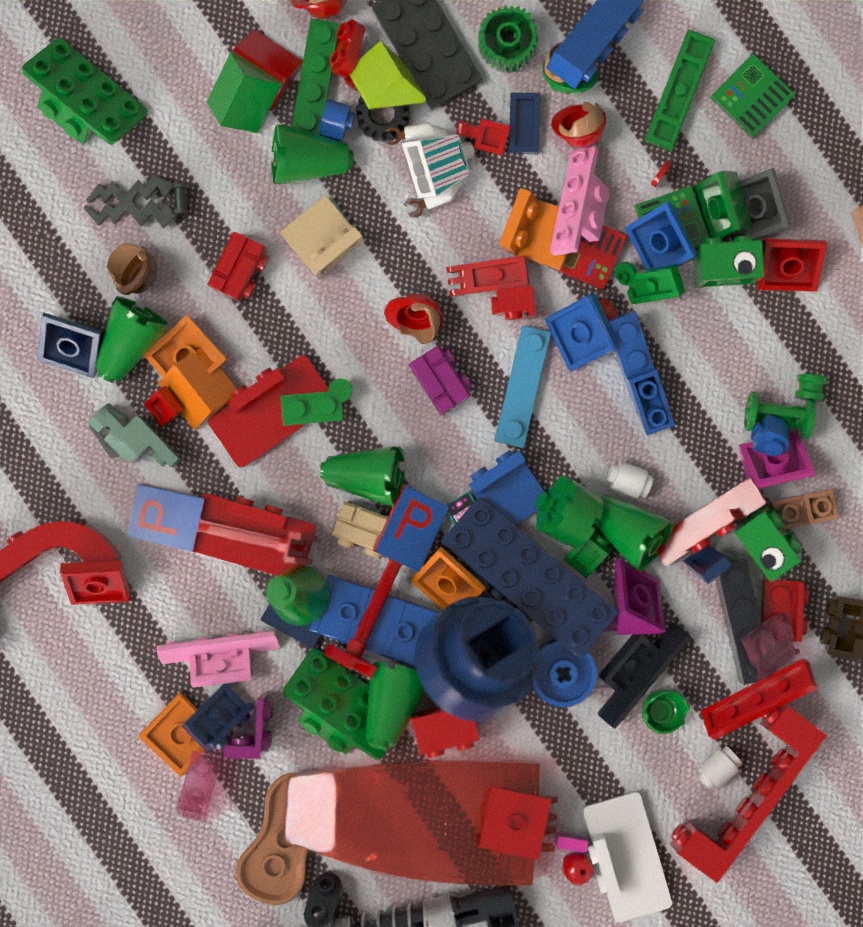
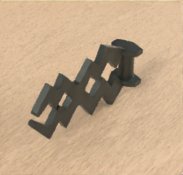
M152 174L146 186L137 180L127 193H123L113 181H111L107 189L99 183L86 201L91 203L101 196L103 203L106 204L114 195L119 200V203L115 208L107 203L99 215L87 205L84 206V210L98 226L108 216L113 224L116 225L125 212H130L141 227L153 215L164 229L177 216H188L187 184L170 183ZM157 187L166 198L171 190H174V210H171L166 202L162 210H160L153 199H151L141 211L133 202L138 193L145 200H148Z

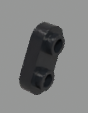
M323 873L314 880L304 910V920L307 927H333L344 893L342 882L336 874ZM326 884H332L328 889L322 888ZM317 911H323L321 916H314Z

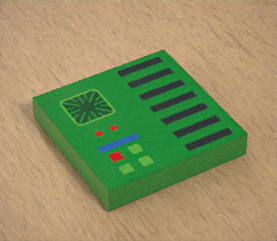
M752 53L710 98L753 139L795 94Z
M691 186L634 205L637 218L639 219L670 201L693 248H697L700 244L704 243L705 239H709Z

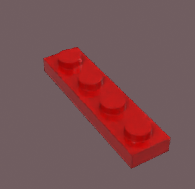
M802 658L701 710L708 736L716 740L774 711L775 708H780L818 689L809 662Z

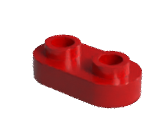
M353 19L340 25L336 35L338 39L336 49L330 58L332 72L342 78H347L355 69L365 33L364 25Z

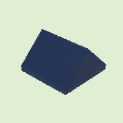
M44 312L41 318L37 360L94 378L97 372L95 365L104 332Z

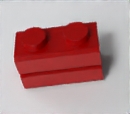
M233 231L207 286L239 303H242L244 297L249 299L256 287L253 279L257 271L263 272L268 263L267 248Z

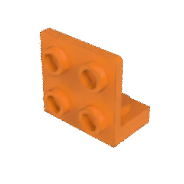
M520 188L499 245L508 254L514 256L525 255L526 260L561 270L568 253L554 256L550 252L559 206L539 201L531 191Z

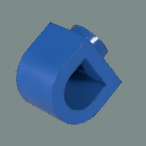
M328 99L323 111L319 134L334 140H342L346 129L352 130L356 113L351 112L352 106Z
M767 414L760 424L757 423L751 432L750 439L753 440V450L769 456H778L785 453L789 448L787 423L780 418Z

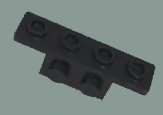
M672 623L655 644L651 643L642 634H632L598 675L599 678L615 690L598 711V716L613 729H616L677 654L691 639V636L675 623Z

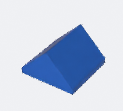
M670 201L625 227L645 269L674 264L680 267L697 256Z

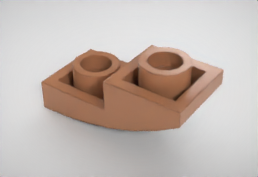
M832 489L769 502L770 508L772 509L775 506L784 517L785 529L839 518Z

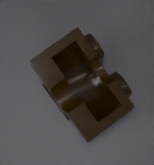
M840 596L829 598L826 605V615L829 616L827 627L823 626L821 629L820 644L826 645L828 655L863 660V600Z

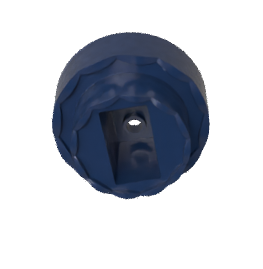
M465 597L459 599L430 619L422 628L415 647V664L418 677L430 698L447 713L457 718L474 722L495 719L525 697L533 686L539 668L536 631L528 622L524 613L506 602L487 597ZM479 653L482 654L485 660L481 659Z

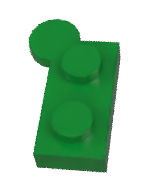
M622 262L615 268L617 281L624 286H629L627 294L631 304L680 297L686 292L677 264L637 271L632 263Z
M339 378L331 382L329 390L326 392L282 395L283 426L344 421L342 402L350 399L353 390L351 384L347 380Z

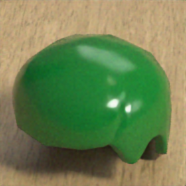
M657 689L652 691L643 703V722L650 730L658 734H671L684 726L687 712L690 711V706L685 696L673 689Z

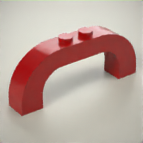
M71 521L50 522L39 525L25 534L19 531L6 540L9 545L0 550V583L46 551L55 547H64L74 551L81 557L83 562L118 560L122 556L103 533L91 526Z

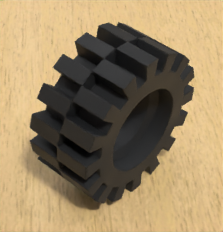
M360 96L358 105H356L358 126L360 130H363L364 135L372 137L373 141L383 140V142H388V139L395 140L397 139V134L394 131H384L390 127H395L400 131L408 126L410 116L409 105L392 106L395 111L393 120L387 124H378L371 116L372 109L367 107L362 96Z

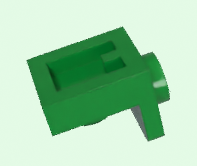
M596 529L583 545L572 548L563 560L587 579L609 555L613 545L599 529Z

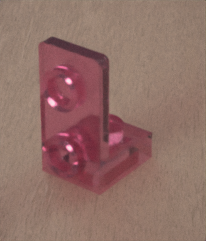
M197 751L192 752L176 808L178 816L207 823L210 813L209 804L221 765L220 757Z

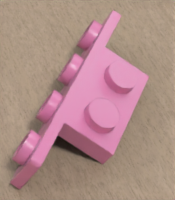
M596 146L571 151L550 252L554 256L576 252L581 235L589 242L600 240L610 189L594 174L599 151Z
M258 630L254 634H228L223 638L210 639L201 637L195 641L183 643L170 641L165 645L157 646V654L162 664L190 661L192 687L252 680L251 653L280 649V644L276 631Z

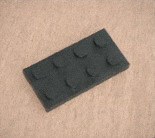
M383 0L372 6V11L397 54L425 95V102L431 111L482 83V77L437 0Z

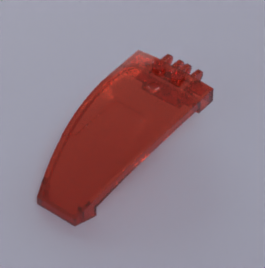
M426 760L369 764L321 771L314 769L287 777L283 838L332 859L398 877L450 884L532 886L535 859L478 847L490 787L495 786L552 799L551 804L558 803V796L539 794L540 764L535 761ZM549 812L547 821H557V814ZM546 825L544 834L556 833V826ZM542 842L541 852L555 851V844Z

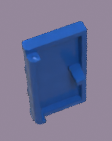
M329 574L326 580L331 593L328 609L322 617L312 622L309 631L348 644L350 638L354 637L375 589ZM388 594L366 641L367 647L365 650L416 668L415 647L418 636L426 623L440 612Z

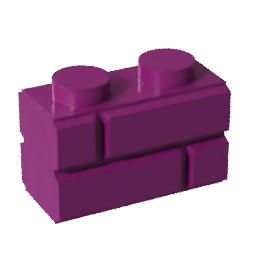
M437 345L408 365L441 416L470 398L471 394L468 390L473 387L464 373L458 375L452 365L457 362L449 349L445 348L442 350Z

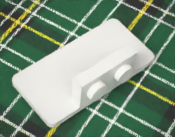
M631 792L585 806L583 814L592 841V846H588V851L592 864L598 863L601 875L596 876L601 894L607 893L615 921L624 922L670 908L672 900L641 795L638 792Z

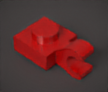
M482 117L479 126L459 120L456 134L476 139L474 144L476 149L503 155L510 125Z

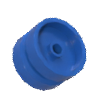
M556 639L546 641L538 647L539 668L532 686L535 692L545 702L556 707H571L584 701L591 694L597 678V668L591 654L586 651L581 658H578ZM559 666L567 668V674L564 677H559L556 672Z

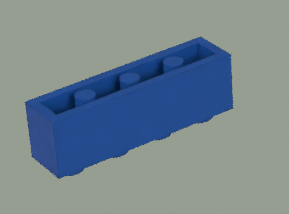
M597 0L556 49L546 68L574 89L582 80L587 83L598 69L595 66L597 61L599 60L603 63L612 52L613 47L610 45L613 41L619 44L629 30L626 25L629 22L634 25L644 11L640 7L644 0Z

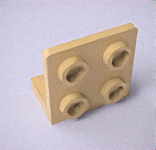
M327 196L319 199L280 232L282 237L317 279L363 242L362 235L355 227L352 228Z

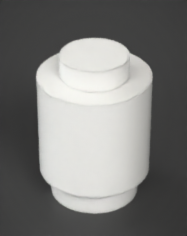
M619 461L617 465L612 464L606 481L610 482V489L637 499L639 496L646 498L652 486L653 476L649 475L647 470Z
M725 746L722 750L718 749L698 767L701 773L698 779L707 789L711 790L714 787L719 791L739 772L738 768L743 763L732 750Z

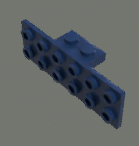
M480 497L475 500L441 541L447 549L486 580V585L490 588L487 592L495 600H505L513 608L520 610L531 623L535 621L578 658H581L618 614L615 608Z

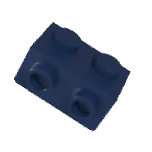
M225 683L181 726L205 752L214 747L219 750L231 739L228 733L235 726L240 729L251 718L249 712L255 706L251 702L245 704Z

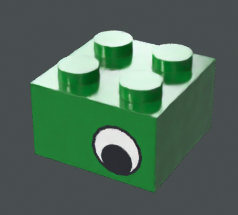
M753 236L735 237V241L723 243L722 238L705 239L704 243L695 249L697 254L693 259L695 288L748 285L758 282L764 277L762 240L753 241Z
M766 503L738 522L734 533L770 582H772L801 562L803 543L794 531L788 533L784 528L783 522H785V519L775 506L771 509Z

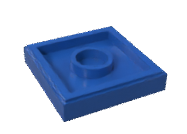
M595 292L544 318L569 372L621 347Z

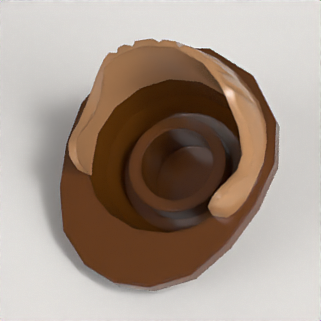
M130 243L121 244L116 247L108 259L107 270L114 281L113 284L117 291L123 295L143 293L150 286H153V282L157 279V262L150 253V250L144 246L139 247Z

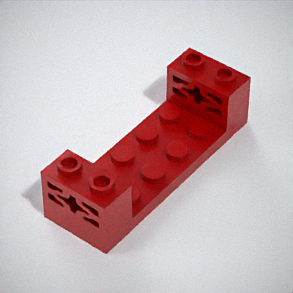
M787 705L775 708L774 711L762 716L759 724L788 746L785 750L781 748L774 755L771 761L773 766L767 774L762 773L753 785L755 790L749 798L744 797L737 805L735 810L737 814L731 822L726 821L717 834L719 839L715 841L689 820L684 825L680 823L671 834V839L673 840L670 844L676 853L717 884L827 737L825 733Z

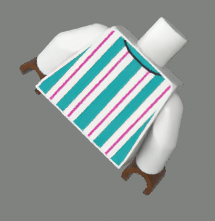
M429 123L406 126L404 130L400 131L395 127L387 128L384 132L394 131L397 134L396 141L387 142V145H396L400 140L406 139L407 142L402 143L416 192L418 198H424L420 201L413 197L405 200V207L413 203L418 204L417 210L408 215L417 218L422 214L424 208L431 209L451 201L461 186V180L469 174L466 160L474 157L475 151L472 144L467 141L461 143L460 137L457 134L448 135L444 128Z

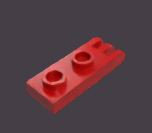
M525 255L446 267L447 273L459 272V277L448 279V285L460 283L461 289L450 290V297L530 285Z

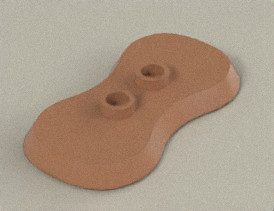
M296 772L281 775L272 783L265 798L264 821L261 830L255 840L242 853L236 866L238 886L246 895L265 904L282 905L290 902L300 892L305 881L306 859L309 848L318 834L327 826L333 815L334 797L327 785L312 776Z

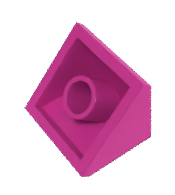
M797 431L789 433V448L785 453L778 456H769L753 450V442L739 445L746 480L753 479L758 489L815 476V470Z

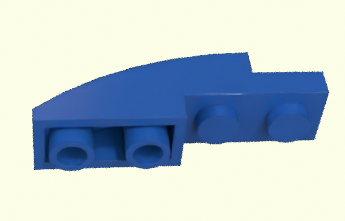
M633 310L609 319L608 322L621 346L614 350L645 434L650 435L675 426L637 313Z

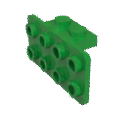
M61 38L53 40L22 66L23 75L42 89L37 108L41 110L44 116L52 119L70 137L75 138L82 145L91 138L92 132L107 144L113 145L147 115L148 111L145 106Z
M311 649L282 690L286 698L304 710L297 721L302 724L307 732L320 736L327 741L330 748L347 755L355 745L373 759L381 760L387 751L371 747V741L366 739L369 685L319 650Z

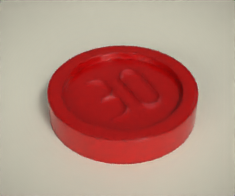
M667 160L650 185L653 187L657 186L672 162Z

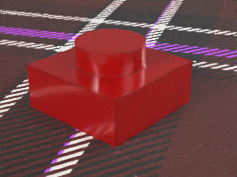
M166 385L158 389L144 403L161 428L169 424L183 410Z

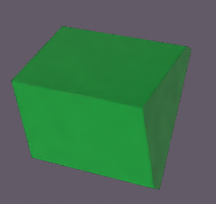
M231 51L207 103L220 126L258 133L283 82L234 51Z
M717 172L693 187L709 238L726 239L754 229L737 172Z

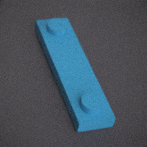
M522 325L494 442L524 448L551 332Z

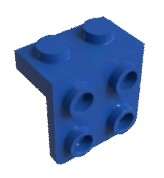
M508 450L495 459L498 463L497 466L489 471L484 466L472 474L470 477L473 482L468 484L476 498H482L513 525H516L538 510L535 507V502L544 490L526 465V460L520 451L513 454L511 450Z

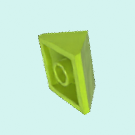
M382 41L378 42L357 61L355 69L350 74L369 109L425 103L426 97L409 69Z

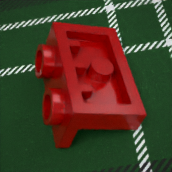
M763 579L761 624L765 640L802 642V635H806L808 629L807 618L803 617V607L808 605L809 591L807 587H804L803 581L773 580L770 582L769 579Z

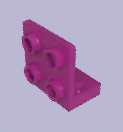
M262 693L257 700L255 740H253V735L236 734L234 738L224 745V758L261 760L264 754L271 749L272 730H267V721L273 718L274 700H269V693Z

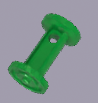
M750 391L744 411V430L752 431L755 423H761L765 416L769 414L784 420L789 428L800 429L801 438L809 439L815 423L816 402L815 400L807 399L804 408L760 402L758 392Z

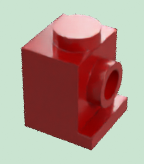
M533 286L497 289L496 297H491L492 315H504L505 320H518L523 318L522 314H527L528 319H534Z

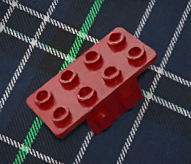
M299 356L280 370L276 368L272 371L270 367L265 369L255 377L257 379L256 383L249 388L244 384L231 393L233 399L228 401L229 405L209 418V426L238 467L243 468L306 425L283 426L282 395L326 392L329 390L306 356Z
M208 493L201 496V498L206 499L202 516L205 521L281 537L282 535L289 536L290 531L315 535L316 532L314 524L282 515L283 509L266 504L265 509L253 507V500L239 496L236 497V501ZM203 532L198 534L195 548L196 553L276 576L287 568L301 565L284 562V554L278 553L277 549ZM308 541L304 558H308L313 541Z

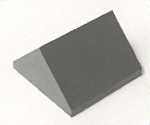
M775 168L740 181L754 229L740 233L738 237L753 236V241L785 232L792 226Z

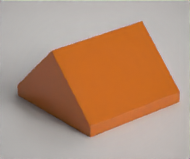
M202 348L196 350L197 357L192 353L175 363L158 382L161 388L166 385L171 394L177 399V402L183 408L180 413L194 430L226 406L228 401L233 399L231 393L238 389L221 367L211 374L207 371L214 362Z
M442 547L423 565L420 572H417L410 580L441 610H444L459 599L478 597L486 589L479 580Z

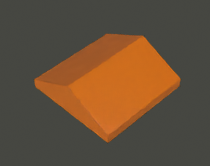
M188 315L180 320L144 355L162 377L175 363L194 353L197 357L196 350L200 348L214 362L207 369L210 374L228 360Z

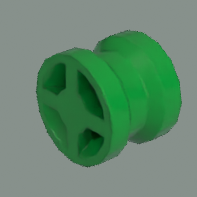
M798 374L797 382L799 383V389L795 392L794 398L804 401L811 399L815 400V402H824L823 386L827 384V377L814 374Z

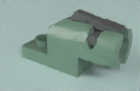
M107 403L88 421L90 424L89 428L110 458L121 457L124 460L136 463L152 448L154 452L151 455L163 467L168 464L174 468L183 460L141 416L137 415L128 422L130 418Z

